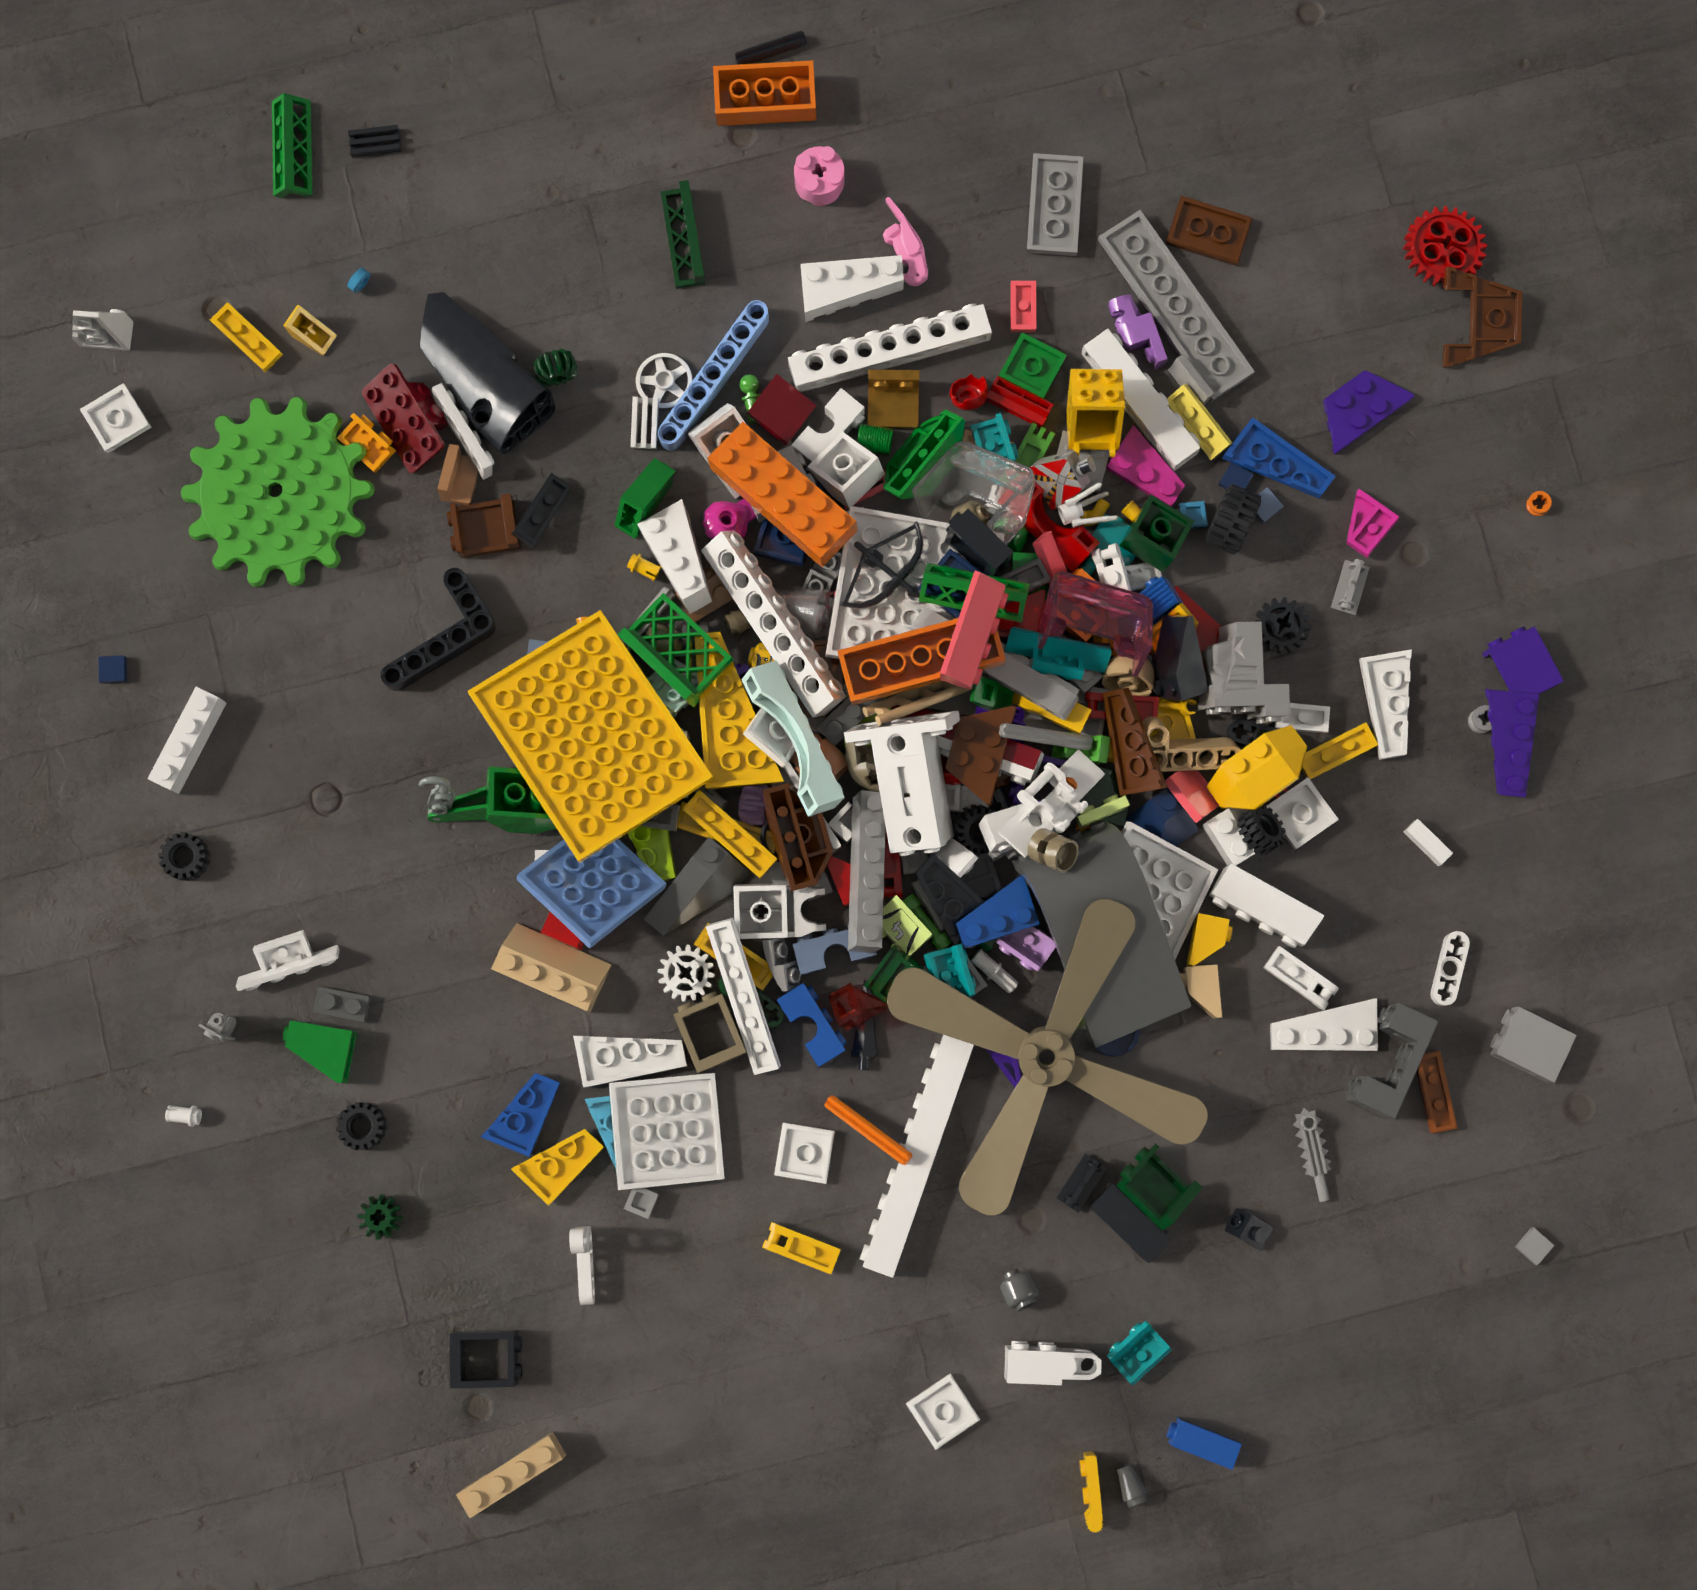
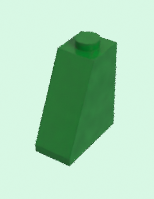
M654 458L621 496L614 526L636 539L641 533L637 524L653 515L672 486L675 470L668 464Z
M290 1020L289 1026L286 1025L283 1033V1041H286L285 1047L335 1082L348 1083L357 1032Z

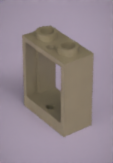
M716 992L701 997L703 1002L694 1006L692 1002L679 1006L677 1008L678 1012L673 1014L697 1073H702L747 1053L724 995L720 994L717 996ZM719 1004L736 1045L700 1060L683 1018Z

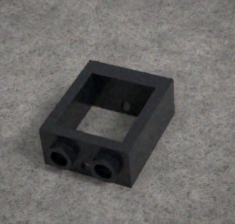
M969 509L963 514L957 512L948 522L950 525L946 529L945 542L981 572L996 577L1007 566L1013 551Z
M518 1330L454 1331L450 1333V1389L515 1387L518 1384V1380H522L523 1373L522 1363H518V1353L522 1352V1337L518 1336ZM507 1339L506 1379L465 1380V1340Z

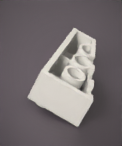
M679 500L638 523L637 525L646 543L689 614L711 603L712 599L703 571L702 561L696 545L690 517L683 500Z

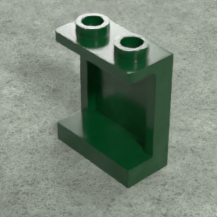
M1155 1143L1149 1149L1144 1146L1135 1155L1134 1158L1137 1162L1134 1165L1128 1164L1119 1175L1123 1178L1116 1186L1163 1231L1178 1219L1203 1187L1196 1180L1187 1185L1155 1154L1159 1148Z

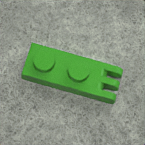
M1033 422L1018 449V458H1016L1015 466L1007 470L1002 483L1011 487L1025 472L1033 478L1029 467L1038 459L1044 457L1056 433L1051 431L1047 439H1044L1043 436L1046 428L1041 427L1038 435H1036L1034 432L1038 424Z

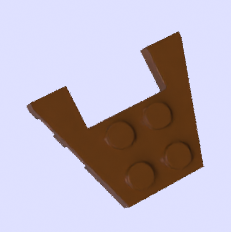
M1446 267L1444 291L1471 292L1469 344L1443 345L1442 368L1520 344L1523 292L1494 281L1479 278L1471 273L1456 270L1454 267Z

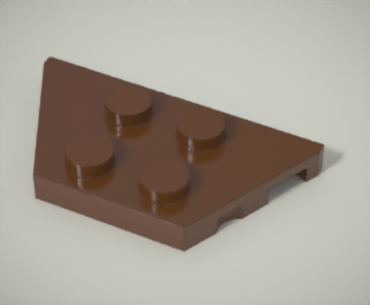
M1015 706L960 717L945 767L984 803L990 806L1009 738L999 735L1000 725L1002 723L1013 724L1017 711Z

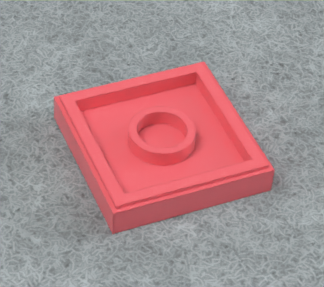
M1198 770L1177 771L1165 780L1168 789L1194 822L1197 823L1219 807V804L1206 787L1208 782Z

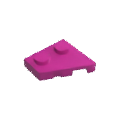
M1358 489L1346 544L1368 558L1398 521L1399 516Z

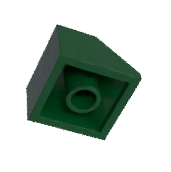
M1150 495L1130 525L1119 546L1159 571L1164 572L1175 559L1194 520L1155 496Z

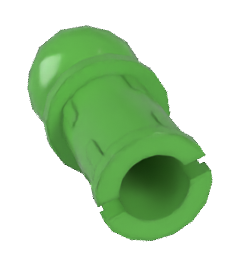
M751 374L744 375L739 385L742 392L746 394V396L742 397V401L745 402L746 411L751 408L760 396V394H756L759 388V381L757 377ZM747 415L749 424L757 423Z

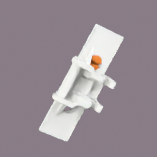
M1079 749L1059 769L1054 764L1047 763L1044 766V771L1025 790H1021L1017 794V798L1024 805L997 833L1025 858L1028 855L1029 841L1037 830L1046 828L1057 833L1064 832L1069 827L1070 822L1088 807L1086 801L1082 803L1079 801L1105 773ZM1049 782L1055 787L1054 790L1045 799L1038 802L1033 796ZM1029 815L1039 816L1041 825L1037 827L1031 825L1028 820Z

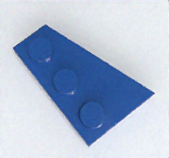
M1022 875L956 923L964 949L1039 925L1025 878Z
M535 1073L507 1108L496 1118L489 1129L483 1133L481 1138L531 1157L561 1083Z

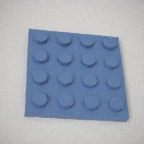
M563 839L517 874V881L588 948L593 947L666 888V882L619 839L581 863L577 861Z

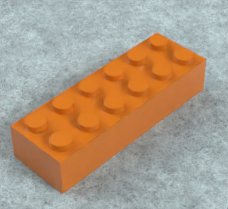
M744 422L707 457L710 469L822 568L858 531L857 522L853 517Z
M959 618L838 650L851 704L856 705L942 682L940 671ZM997 630L996 634L990 633L987 643L992 646L987 660H981L979 669L986 670L1005 665L1006 659Z

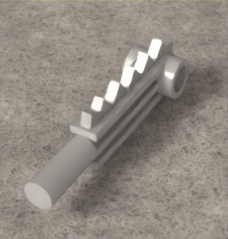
M1303 1108L1301 1114H1295L1296 1122L1293 1126L1300 1129L1295 1136L1302 1139L1298 1147L1304 1149L1300 1157L1307 1160L1302 1166L1306 1169L1305 1175L1314 1176L1319 1202L1330 1200L1324 1174L1331 1170L1328 1165L1331 1161L1324 1158L1328 1150L1322 1148V1145L1326 1140L1319 1137L1324 1131L1317 1127L1322 1119L1316 1117L1315 1110L1308 1112Z

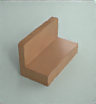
M449 444L437 490L440 501L470 505L479 472L469 456L461 455L458 445Z

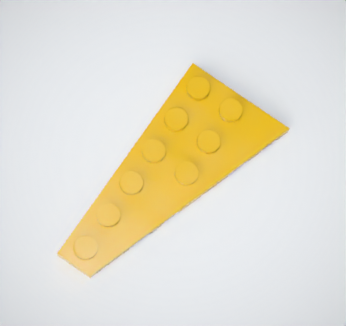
M720 632L707 633L729 654ZM694 637L695 650L704 649V638ZM709 644V649L714 648L711 644ZM720 653L709 654V666H717L724 657ZM704 654L696 655L697 667H704ZM732 661L699 696L704 764L713 776V780L705 784L706 789L784 783L776 762L743 735L756 715ZM697 672L698 685L703 681L704 672Z

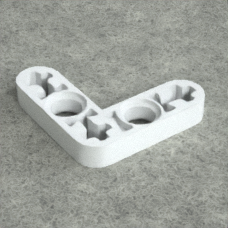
M575 1227L570 1229L569 1242L571 1254H577L580 1305H592L595 1303L591 1227Z

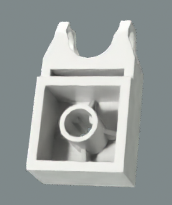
M788 883L735 884L734 922L739 938L802 937L814 931H826V923L809 921L801 912L802 903L816 895H825V888L809 886L791 892ZM759 904H763L764 908H768V912L764 914V917H758L759 913L755 914L754 909L758 908Z
M1014 1340L1011 1342V1345H1005L1004 1378L1007 1383L1062 1385V1379L1091 1380L1101 1374L1102 1360L1087 1349L1059 1348L1054 1345V1342H1038V1346H1029L1027 1341ZM1085 1358L1093 1359V1366L1089 1370H1081V1362Z

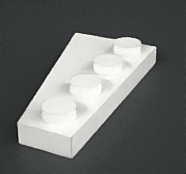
M1412 649L1359 659L1374 737L1378 743L1376 747L1379 760L1401 757L1407 754V715Z
M1377 998L1271 1023V1050L1378 1051Z
M573 1036L583 1088L687 1066L682 1040Z

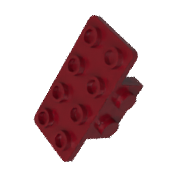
M389 364L363 388L362 395L385 434L393 441L391 444L409 473L419 471L444 448V441L437 430L444 429L448 422L444 417L442 409L437 406L431 396L430 389L424 382H407L397 364Z

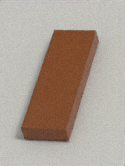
M1441 1051L1424 1053L1416 1073L1430 1134L1458 1129Z

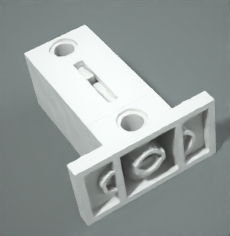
M959 711L899 718L881 726L877 722L861 723L844 732L846 743L855 742V746L872 744L890 853L899 852L900 856L914 854L915 850L924 849V853H933L940 851V847L947 845V842L954 837L937 735L946 734L947 730L953 729V725L960 721Z

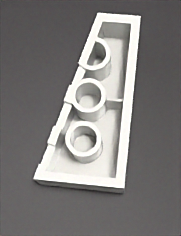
M902 255L801 264L805 323L814 320L815 317L824 314L827 316L835 313L836 310L848 306L854 307L863 301L874 300L903 290Z

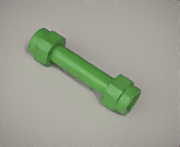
M911 894L902 901L932 933V944L937 950L945 949L951 944L948 936L944 932L941 934L919 906L921 902L914 894Z

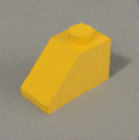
M1201 913L1196 915L1186 967L1195 966L1225 946L1226 942H1230L1233 927L1229 926L1230 919Z

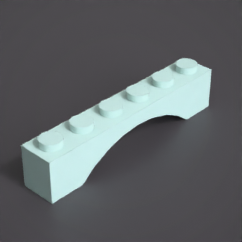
M777 660L750 668L742 678V682L752 702L763 708L778 721L794 745L800 767V783L797 794L808 817L834 809L845 798L842 787L836 781L831 771V765L825 759L820 749V743L809 726L807 716L803 714L798 704L796 694L791 690L786 680L784 670L780 668Z

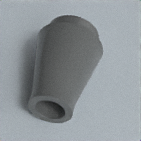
M1132 1465L1116 1470L1119 1476L1123 1502L1127 1503L1128 1508L1148 1500L1146 1495L1148 1491L1133 1470Z

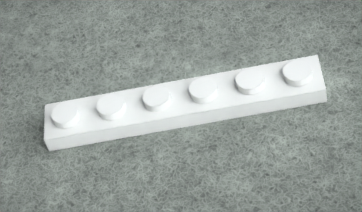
M730 918L708 924L706 929L753 1073L756 1075L779 1069L781 1064L734 920Z

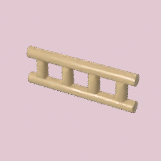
M942 681L898 693L867 705L862 710L866 717L876 713V722L881 726L970 690ZM944 688V690H941L939 692H933L937 689ZM919 696L923 697L916 701H911V699L917 698ZM896 705H899V706H900V707L895 708V709H893V710H889V709H888V708H891V707L896 706Z

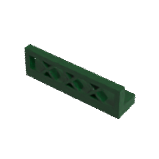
M689 180L679 181V189L660 191L676 289L706 284ZM681 196L682 204L677 211L668 206L667 198ZM677 218L686 224V228L680 235L671 229V225ZM680 242L689 246L690 249L684 259L675 253V249ZM676 259L681 262L678 267ZM684 265L693 270L694 279L680 281L679 272Z

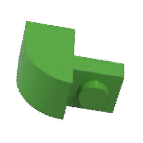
M1103 735L1091 736L1093 738L1091 750H1079L1096 766H1099L1100 763H1107L1110 751V737ZM1053 745L1051 757L1068 760L1078 749Z

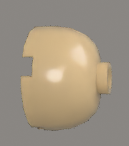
M1130 650L1117 654L1110 659L1106 671L1103 673L1102 685L1110 691L1129 688L1132 695L1149 696L1154 686L1155 671L1153 665L1146 657L1137 651Z

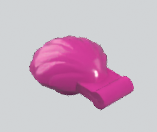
M745 499L737 503L720 501L713 502L705 510L702 524L706 535L712 540L721 531H735L743 538L746 536L748 523L757 517L750 503Z

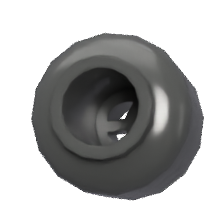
M1014 1269L1004 1275L1005 1280L1000 1285V1291L1008 1307L1017 1309V1311H1023L1037 1303L1036 1298L1039 1295V1290L1030 1273L1019 1272L1018 1269Z

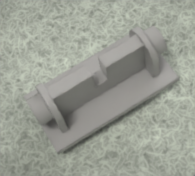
M1355 559L1354 562L1344 561L1332 601V609L1356 615L1370 568L1364 566V561Z
M215 1013L211 1016L207 1025H198L205 1029L204 1035L215 1041L225 1042V1040L235 1041L236 1039L231 1036L237 1024L236 1018L232 1015Z

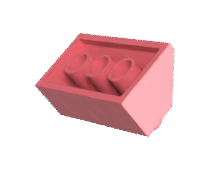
M974 572L940 671V679L942 681L969 690L972 689L973 684H979L983 672L982 669H979L981 660H987L992 646L987 643L990 633L996 634L1000 619L996 618L999 608H1005L1009 594L1004 593L1006 585L981 572Z

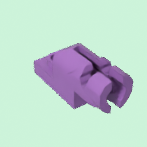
M1130 294L1110 300L1108 307L1112 318H1117L1114 325L1122 340L1123 347L1128 352L1147 347L1145 348V355L1148 362L1153 363L1154 369L1164 367L1167 356L1151 312L1141 315Z

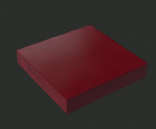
M776 374L746 414L784 445H787L817 405Z

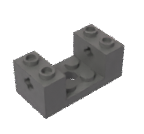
M1401 1003L1388 1005L1387 1009L1383 1007L1377 1018V1022L1380 1023L1378 1030L1406 1043L1405 1046L1401 1045L1397 1051L1395 1059L1398 1062L1395 1069H1390L1386 1076L1385 1083L1388 1085L1369 1076H1358L1355 1080L1351 1079L1345 1090V1094H1348L1345 1101L1383 1119L1396 1118L1438 1023L1437 1020Z

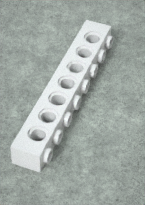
M968 304L962 310L952 312V310L943 311L937 317L930 319L928 317H921L914 320L912 324H895L889 330L879 332V330L870 331L861 338L848 337L841 340L839 344H822L816 350L809 352L805 350L797 351L791 357H788V364L795 389L799 392H804L868 374V369L884 370L990 341L992 331L984 305ZM962 322L968 325V329L959 330L955 325ZM935 329H940L944 332V335L935 337L931 332ZM917 336L920 341L916 344H911L907 341V338ZM890 342L893 343L896 347L893 350L888 351L885 350L882 346L885 343ZM862 349H867L871 352V355L861 357L858 352ZM844 356L847 361L843 364H838L834 361V358ZM815 362H818L823 366L820 370L814 371L809 368V366Z
M721 531L701 550L774 661L777 660L780 668L784 670L787 680L811 716H825L847 697L842 691L841 683L832 676L828 670V664L814 649L812 640L805 636L800 628L799 621L787 609L785 600L772 587L771 579L762 572L758 566V560L744 545L742 536L735 531ZM760 597H762L763 600L762 605L760 604ZM774 617L776 618V621H777L776 626H775V624H774ZM788 638H789L790 641H791V646H790V647H789V645H788ZM802 659H803L804 662H805V667H804V668H803V666H802ZM816 680L819 683V689L816 687Z

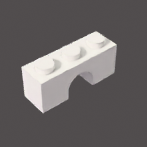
M842 388L825 406V415L834 422L832 430L827 433H817L808 426L792 444L795 452L800 451L805 463L808 465L842 432L847 435L852 428L857 429L865 419L864 406Z

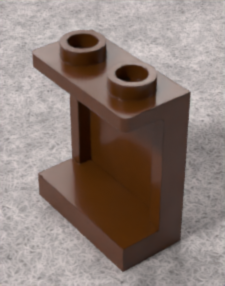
M510 493L500 495L501 499L461 506H457L455 503L450 504L451 511L447 512L449 527H453L454 536H450L453 552L457 551L460 558L521 549L520 540L511 535L517 525L514 499Z

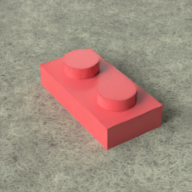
M1011 281L1010 333H1036V281Z

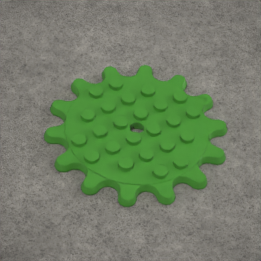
M261 397L255 398L250 403V417L246 422L237 424L229 416L221 415L217 417L215 429L220 436L218 444L211 449L196 446L190 452L191 461L200 466L203 472L201 479L197 483L187 484L181 489V497L185 502L196 503L202 509L200 518L190 525L189 535L196 541L206 538H213L217 541L218 549L212 563L219 571L227 570L237 561L244 562L248 567V583L254 587L262 586L269 572L275 569L284 572L290 585H302L305 581V566L311 560H319L325 567L330 569L337 567L340 564L341 556L335 547L336 540L342 535H349L355 538L360 537L366 529L364 522L353 514L354 504L358 500L369 499L375 491L374 485L370 481L359 480L353 474L354 465L366 456V448L359 442L349 445H341L338 442L337 432L342 426V418L337 413H328L318 422L310 421L307 417L308 404L302 397L292 398L287 409L281 414L272 413L265 399ZM281 485V495L272 497L271 486Z

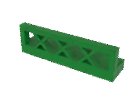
M287 93L281 94L272 101L274 197L284 198L290 193L306 197L312 195L311 100ZM293 104L303 106V116L301 118L293 111ZM296 125L303 133V140L301 142L293 134V128ZM296 149L304 157V163L301 166L294 159V151ZM296 173L303 179L304 188L294 186V175Z
M927 563L923 574L919 601L962 610L964 601H956L951 593L958 589L965 591L967 594L974 572ZM987 575L1006 585L1004 593L1009 594L1007 601L1020 602L1018 613L1009 612L1005 608H999L1000 610H998L996 617L1022 622L1030 584ZM928 583L938 585L943 593L937 597L927 595Z

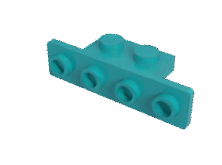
M1017 627L1010 628L1005 645L1006 652L1029 656L1031 668L1038 673L1060 675L1067 680H1082L1084 669L1104 673L1112 653L1111 648Z

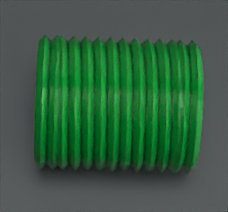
M862 423L857 442L872 453L887 454L888 456L892 444L893 428L887 429V427L882 428V426L877 427Z

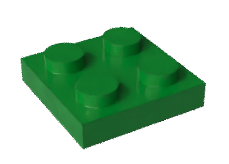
M1022 332L998 376L1044 399L1067 355Z

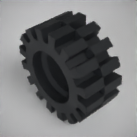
M972 804L970 805L971 808H962L964 813L958 812L956 815L959 817L958 821H953V824L956 826V828H953V833L956 835L954 837L955 840L975 854H981V851L988 853L989 850L984 837L972 838L969 834V828L974 821L982 820L985 815L994 813V811L980 804L979 806Z
M1264 804L1256 810H1248L1238 818L1239 822L1237 823V827L1241 828L1238 831L1239 834L1244 836L1243 842H1248L1249 845L1247 847L1250 850L1254 848V853H1260V855L1270 853L1284 844L1286 835H1284L1286 830L1281 827L1283 825L1282 820L1278 821V814H1273V809L1267 808Z
M185 832L172 834V838L167 837L165 839L167 843L160 846V849H163L162 853H158V857L161 858L159 864L164 868L163 871L178 880L190 881L194 877L199 878L201 872L205 873L207 870L205 866L210 863V860H208L210 851H207L206 848L208 846L201 838ZM182 847H189L194 854L193 861L188 866H179L175 860L176 852Z
M358 1102L348 1105L347 1109L341 1111V1117L337 1118L336 1121L338 1123L336 1132H339V1140H342L346 1147H350L353 1150H369L381 1143L380 1140L385 1137V1130H387V1126H385L387 1119L382 1115L383 1111L378 1109L376 1105ZM359 1116H365L371 1122V1130L364 1137L357 1136L352 1130V1123Z

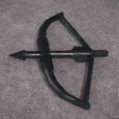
M917 521L914 522V525L868 549L858 541L854 543L855 548L863 553L844 602H841V606L865 609L877 605L889 595L891 596L900 585L909 592L908 596L920 597L917 586L912 587L905 581L921 558L923 550V538ZM915 529L918 538L915 553L909 563H906L898 573H895L883 563V555L876 549ZM864 562L871 568L879 567L892 578L883 588V591L873 599L862 603L848 602Z

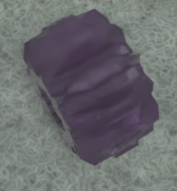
M754 785L743 787L738 804V814L741 822L753 826H763L767 817L762 790L771 788L770 786Z

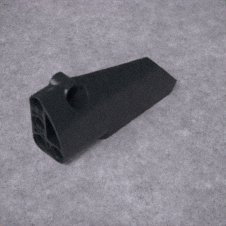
M446 293L428 294L422 322L420 349L447 388L452 392L454 398L473 424L479 437L487 439L502 454L509 453L553 416L556 406L551 391L518 363L517 358L508 347Z

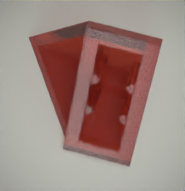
M851 983L828 995L836 1021L846 1031L888 1009L886 1002L854 987Z

